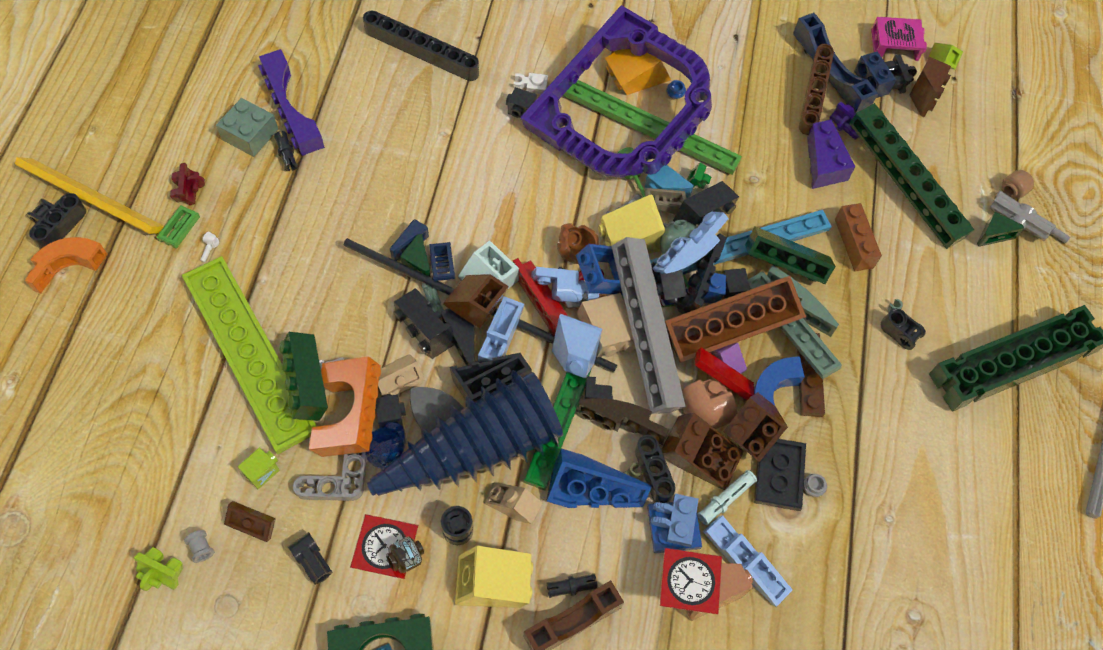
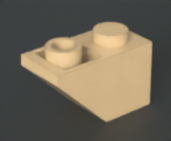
M495 483L484 502L486 505L516 521L532 524L543 504L526 488Z

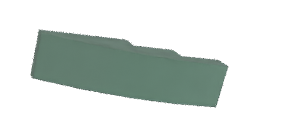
M773 265L767 274L772 282L789 276ZM791 277L806 315L803 319L807 324L831 337L839 324L806 288Z

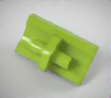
M154 547L145 554L139 552L134 557V560L137 561L136 571L138 574L136 578L141 580L140 589L148 591L152 586L158 589L163 584L175 590L179 585L178 576L183 570L182 562L176 558H171L166 565L161 564L160 562L164 559L163 553Z

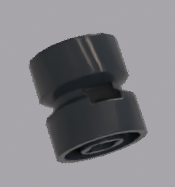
M452 506L442 514L441 527L446 541L456 546L467 543L474 531L470 512L462 506Z

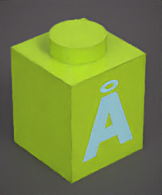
M260 447L237 466L257 489L261 488L280 471L276 465L278 459L270 451L265 453Z

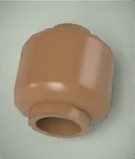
M1015 170L1003 179L1002 191L1015 200L1024 197L1034 187L1032 176L1024 170Z

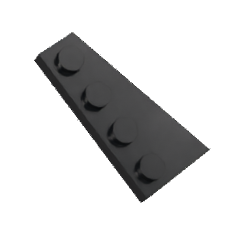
M721 233L717 235L720 241L715 247L698 260L696 264L698 269L688 281L687 296L680 298L681 301L679 303L681 306L678 312L685 314L702 307L704 300L701 297L704 293L708 292L710 286L707 281L714 275L716 270L713 263L720 259L727 237Z

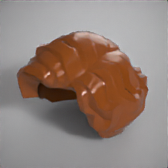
M567 223L561 226L557 249L563 259L573 264H579L576 255L588 244L599 245L598 235L586 225L576 227L572 223Z

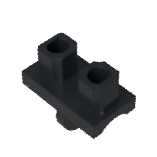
M897 54L892 61L885 63L896 78L892 89H898L899 93L902 94L906 93L907 85L914 81L913 77L917 74V70L914 66L905 64L901 54Z

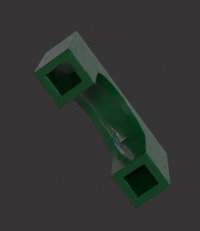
M414 614L407 620H400L399 617L387 618L385 623L375 624L374 621H364L359 623L358 627L351 628L347 624L334 626V630L327 631L328 650H364L371 642L382 638L398 641L405 650H434L431 619L429 616L425 617V614Z

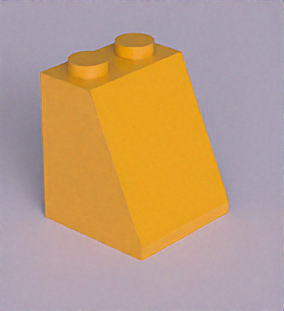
M621 49L605 58L608 63L606 69L611 77L616 76L617 79L614 80L619 91L623 89L626 95L671 80L663 62L649 53L636 56L630 49Z

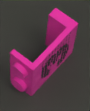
M877 17L872 26L874 52L878 51L881 57H883L886 48L914 50L915 61H919L921 55L926 51L927 43L924 42L925 29L922 27L921 19Z

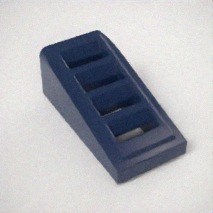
M414 219L391 246V259L399 260L400 256L418 234H422L423 241H425L429 237L428 227Z
M451 243L429 244L433 280L455 279ZM449 266V268H440V269H437V268H436V267Z

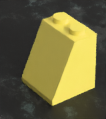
M648 195L603 215L601 224L598 225L600 237H604L605 240L604 246H612L620 240L630 237L645 239L648 254L660 252V240L665 232V228L653 195Z
M475 546L459 555L455 605L520 608L530 604L532 598L530 580L533 572L531 554Z

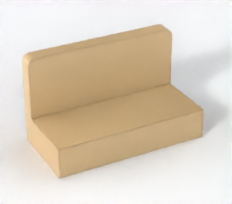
M409 354L381 368L378 389L382 396L387 394L396 395L425 381L418 362Z

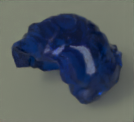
M387 422L384 427H379L373 431L370 451L365 452L367 460L374 467H379L380 469H384L395 460V456L399 457L404 452L405 445L407 444L405 429L398 423Z

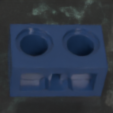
M878 51L861 56L854 70L858 77L867 79L878 92L876 98L889 95L896 81V78Z

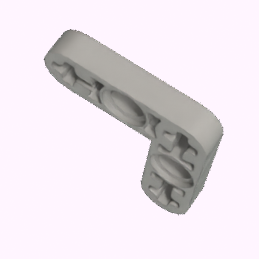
M367 452L358 453L359 455L354 453L351 455L344 454L342 476H300L293 484L295 494L303 500L354 501L359 499L364 491ZM359 461L361 463L360 469L355 472L348 470L350 462ZM350 477L355 478L354 483L356 488H358L353 491V494H350L347 489L351 487L352 480ZM304 483H307L309 487H316L315 483H318V493H315L314 488H307L305 492L302 493L299 487H303ZM326 483H333L335 485L334 491L330 494L322 492V487Z

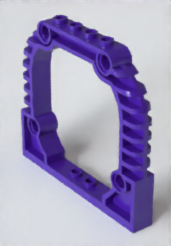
M621 5L520 118L527 130L560 151L562 149L592 171L603 176L623 178L628 175L636 176L643 172L655 174L671 161L672 155L683 147L685 140L696 132L698 125L710 115L712 109L710 74L707 65L695 51L686 48L685 45L659 32L658 26ZM605 48L609 51L630 49L636 56L649 53L680 71L691 82V85L685 92V106L655 141L643 142L629 154L612 153L596 145L574 130L571 117L568 114L561 113L559 99L578 81L581 74L590 68L592 62Z

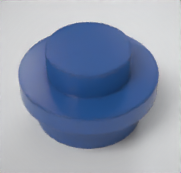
M674 80L667 86L666 91L671 98L679 99L685 95L686 88L682 81Z

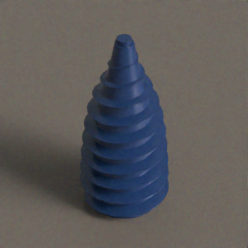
M512 370V382L508 385L496 378V391L489 393L481 386V399L474 402L465 395L466 407L458 411L450 405L451 417L446 421L435 415L436 427L430 433L421 427L422 438L415 444L407 441L408 449L399 457L395 456V460L370 478L367 486L372 496L376 494L380 496L398 490L402 492L403 489L417 487L421 491L422 485L432 483L440 490L441 482L450 479L459 487L460 476L469 475L477 483V471L486 469L494 476V465L503 463L511 470V459L519 456L527 463L528 451L535 449L543 456V445L551 441L559 447L558 438L563 436L562 427L538 377L534 372L521 377L516 371Z

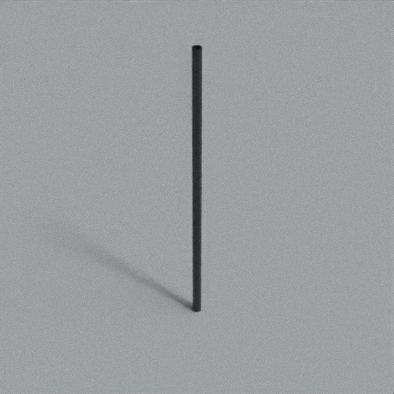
M348 238L344 241L343 245L447 295H450L455 289L440 281H434L433 278ZM496 308L491 315L495 316L498 309ZM519 319L517 328L551 344L554 343L555 335ZM602 357L595 358L594 364L613 373L615 372L617 364Z

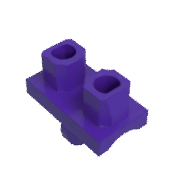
M838 103L835 111L829 118L837 124L836 129L839 132L844 130L855 140L859 138L858 134L849 124L856 114L854 113V108L849 104Z

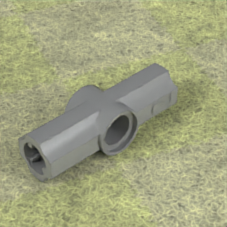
M1002 193L996 197L990 206L991 210L1024 226L1022 231L1026 230L1043 241L1049 237L1056 227L1055 224L1039 216L1031 206L1024 203L1019 204Z

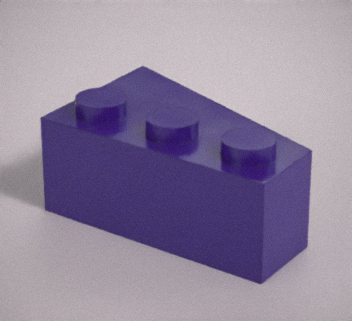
M832 119L813 123L807 137L808 153L811 161L812 189L848 181L855 169V165Z

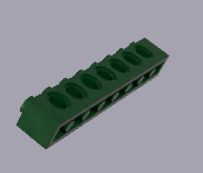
M875 103L855 114L849 123L946 249L965 239L975 230Z

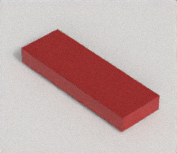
M702 347L696 352V367L746 400L754 395V382Z

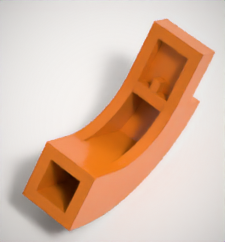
M70 237L54 241L40 249L30 259L35 267L28 273L25 281L33 291L41 294L55 274L61 269L72 265H80L96 271L107 256V252L101 243L88 238Z

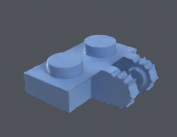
M675 494L672 506L666 503H654V510L671 514L670 520L661 517H651L652 525L668 528L667 542L691 547L699 499Z

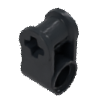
M898 308L890 310L881 321L882 330L907 350H912L917 340L923 338L926 334V330L921 324L914 321L903 310Z

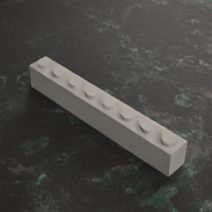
M626 237L612 245V250L650 411H652V414L671 413L686 406L645 239Z

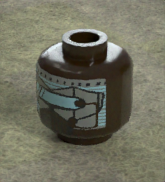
M405 537L389 546L386 558L393 571L397 570L403 574L421 565V555L424 554V549L419 541L415 542L411 537Z

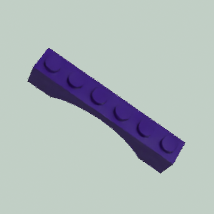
M279 49L259 56L261 62L258 65L262 77H267L264 81L268 91H273L271 97L274 104H279L280 106L277 110L281 119L286 120L284 126L287 133H292L293 135L291 141L294 149L299 148L303 156L325 148L315 121L299 113L287 99L286 91L291 73L282 50Z

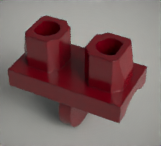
M181 163L179 171L172 173L173 183L178 188L171 190L170 197L177 203L185 201L190 206L196 203V192H198L199 188L205 186V179L199 176V172L190 170L186 163Z

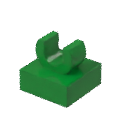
M701 162L690 171L687 181L694 185L693 188L697 185V187L704 189L705 185H708L712 178L704 173L707 166Z

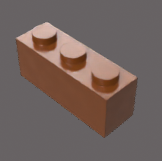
M862 204L841 206L835 222L854 272L873 269L882 255Z

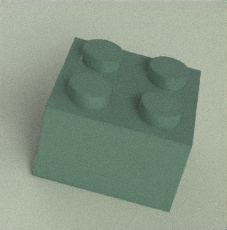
M240 98L216 124L223 141L253 157L279 130L274 114L243 98Z

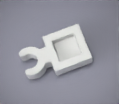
M517 73L515 74V81L520 82H514V88H527L526 91L542 94L547 88L548 75L529 73V76L525 77L523 74Z

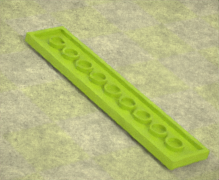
M221 256L183 274L182 277L277 455L310 438L312 427L317 426L311 420L292 418L291 409L288 408L289 393L285 389L286 374L282 370V363L223 257Z

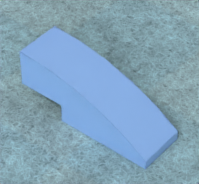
M505 296L503 297L478 354V363L492 361V358L506 355L522 314L524 303Z

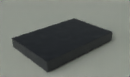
M778 439L760 462L757 461L755 504L795 511L802 510L806 443Z

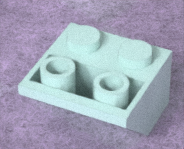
M489 240L472 254L458 275V278L462 281L466 275L491 274L508 285L509 289L519 281V268Z

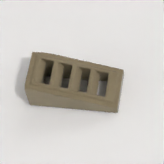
M645 188V197L653 195L657 209L676 215L683 200L686 199L685 191Z

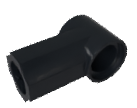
M309 532L288 545L289 550L297 562L303 566L314 585L325 581L333 573Z

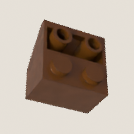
M931 57L928 58L910 93V97L922 117H925L928 110L933 111L937 103L935 98L940 99L945 89L942 85L946 86L951 77L948 74L951 66Z
M491 274L466 275L444 301L443 305L480 329L501 303L509 286Z
M757 392L748 399L723 432L760 462L788 426L776 406Z

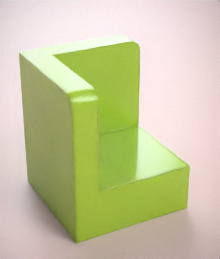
M934 43L928 58L931 57L951 66L950 69L955 70L963 51L951 44Z

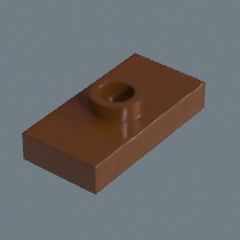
M232 501L228 504L224 525L268 542L272 537L276 518Z

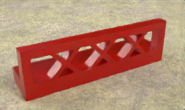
M519 258L513 260V263L519 268V284L550 332L555 335L560 314L568 315L560 303L552 299V291L549 286L538 284V281H533L531 278V273L536 268L533 262L530 260L522 264Z

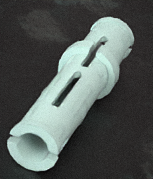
M746 470L720 495L711 498V502L697 513L699 520L703 524L709 525L720 513H725L728 509L727 507L741 496L752 484L757 482L756 476L750 470Z

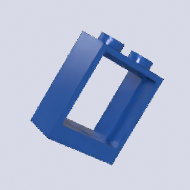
M588 244L576 255L589 293L613 295L621 293L623 295L612 246ZM598 262L609 263L615 280L604 279Z

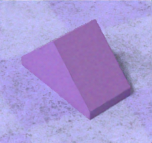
M738 342L709 352L740 374L747 370Z

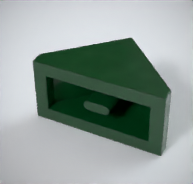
M994 212L987 221L977 245L981 247L1016 239L1024 229V226Z
M418 234L400 256L401 263L431 277L422 234Z

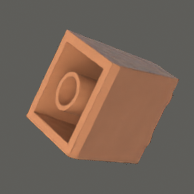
M722 563L719 608L743 598L753 588L751 574L747 569L744 570L742 564ZM686 610L691 621L708 614Z

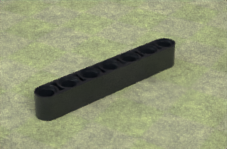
M371 10L364 13L363 22L367 35L467 81H474L479 77V60L476 56L377 11Z

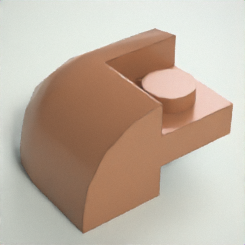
M714 378L703 382L700 379L682 389L686 406L682 408L684 414L695 413L715 429L729 424L737 415V406L732 392H728L726 387Z

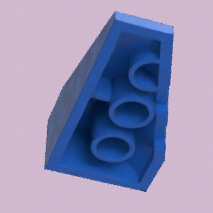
M561 448L552 471L546 500L547 502L567 508H577L580 505H591V508H599V505H613L615 508L643 507L652 487L643 481L585 455Z

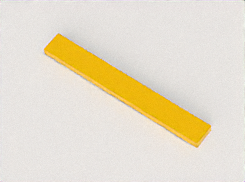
M16 157L14 163L16 166L69 193L76 194L80 199L148 234H159L164 228L162 224L32 158Z

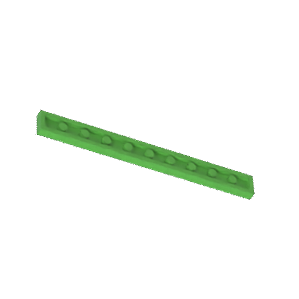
M579 80L563 95L654 139L670 123ZM695 134L689 136L680 151L733 175L742 159L741 155Z

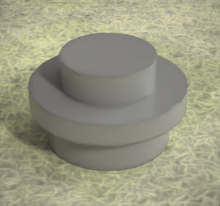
M819 474L808 475L804 479L805 492L812 497L822 496L827 490V483L824 477Z

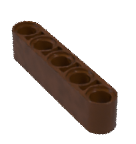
M828 44L818 46L812 62L799 123V130L804 135H809L813 123L820 121L834 55L833 47Z

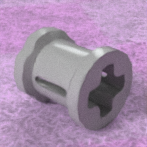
M205 530L195 531L184 539L185 544L189 545L192 551L194 563L205 561L215 553L214 549L209 547L205 538L207 536Z

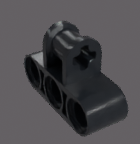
M74 193L64 194L55 204L45 199H40V204L32 212L26 214L35 223L29 235L39 249L54 241L64 239L85 216L86 208Z

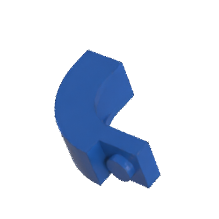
M800 356L780 359L770 364L757 380L754 386V394L759 392L775 406L774 391L782 387L799 386L803 380L804 373Z

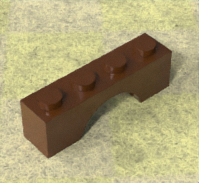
M610 580L590 592L569 609L551 618H546L525 630L523 637L530 650H552L621 609L624 601Z

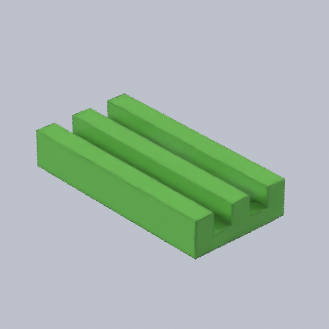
M180 205L156 238L158 241L165 242L166 245H172L173 248L177 249L200 218L199 213ZM173 227H174L175 229L172 231V233L169 235V237H167V235L170 233V231H171V230L173 229Z

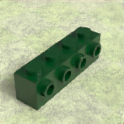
M754 226L745 244L747 252L751 257L765 260L773 266H780L793 274H800L814 282L826 284L836 267L830 256Z
M289 331L279 346V351L283 355L282 370L286 374L285 389L289 393L288 408L291 409L293 419L320 421L328 405L315 335Z

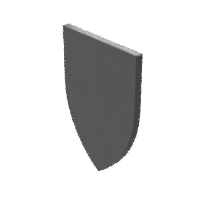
M429 387L410 388V405L413 416L420 429L422 427L429 433L436 427L435 415L446 421L451 417L450 405L458 411L464 409L456 399L441 390Z

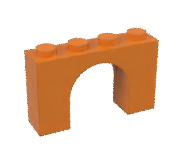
M369 356L322 363L321 373L324 388L332 393L354 390L355 400L350 413L342 421L332 425L312 427L309 450L322 457L369 452L381 365Z

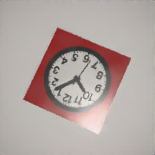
M365 514L350 568L405 579L406 573L402 574L397 570L393 571L391 569L386 554L391 544L405 537H411L415 541L419 525Z
M665 548L660 606L719 614L722 556Z

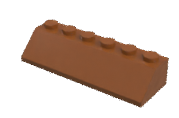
M787 276L666 320L665 324L670 344L680 363L695 358L696 352L701 347L708 352H712L805 318L806 315L791 276Z

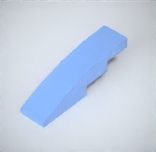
M723 515L718 516L703 531L730 563L742 564L744 570L747 569L753 580L752 586L773 606L777 607L792 591V588L764 554L757 552L743 534H738Z

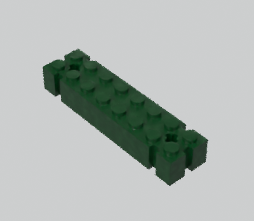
M1086 305L1070 310L1066 315L1064 313L962 353L956 360L952 357L942 361L933 368L929 376L938 389L943 387L946 392L943 398L953 412L967 406L972 401H980L1075 362L1081 356L1084 358L1098 352L1103 348V329L1101 326L1096 328L1093 325L1092 321L1095 318Z

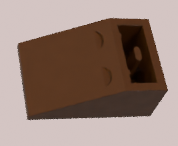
M695 413L678 416L661 449L664 458L676 467L722 490L728 487L744 452Z

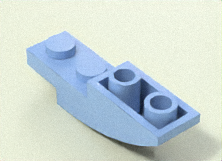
M711 211L705 215L703 222L698 228L690 233V238L679 237L671 243L669 250L658 258L656 265L652 269L655 272L667 274L695 263L720 241L715 234L729 218L724 212Z

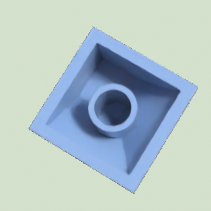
M560 314L552 352L565 371L583 378L587 377L595 362L602 328Z

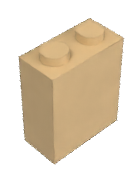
M621 293L581 303L576 313L579 320L602 328L596 357H610L620 351L629 352L635 349L627 309Z

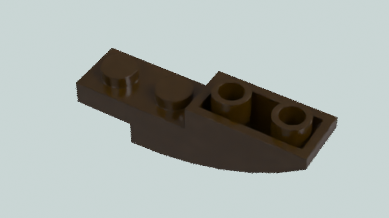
M605 398L581 399L578 404L577 412L587 420L593 419L607 430L618 432L620 426L623 425L629 432L639 433L643 436H653L661 445H663L669 429L651 421L652 411L641 406Z

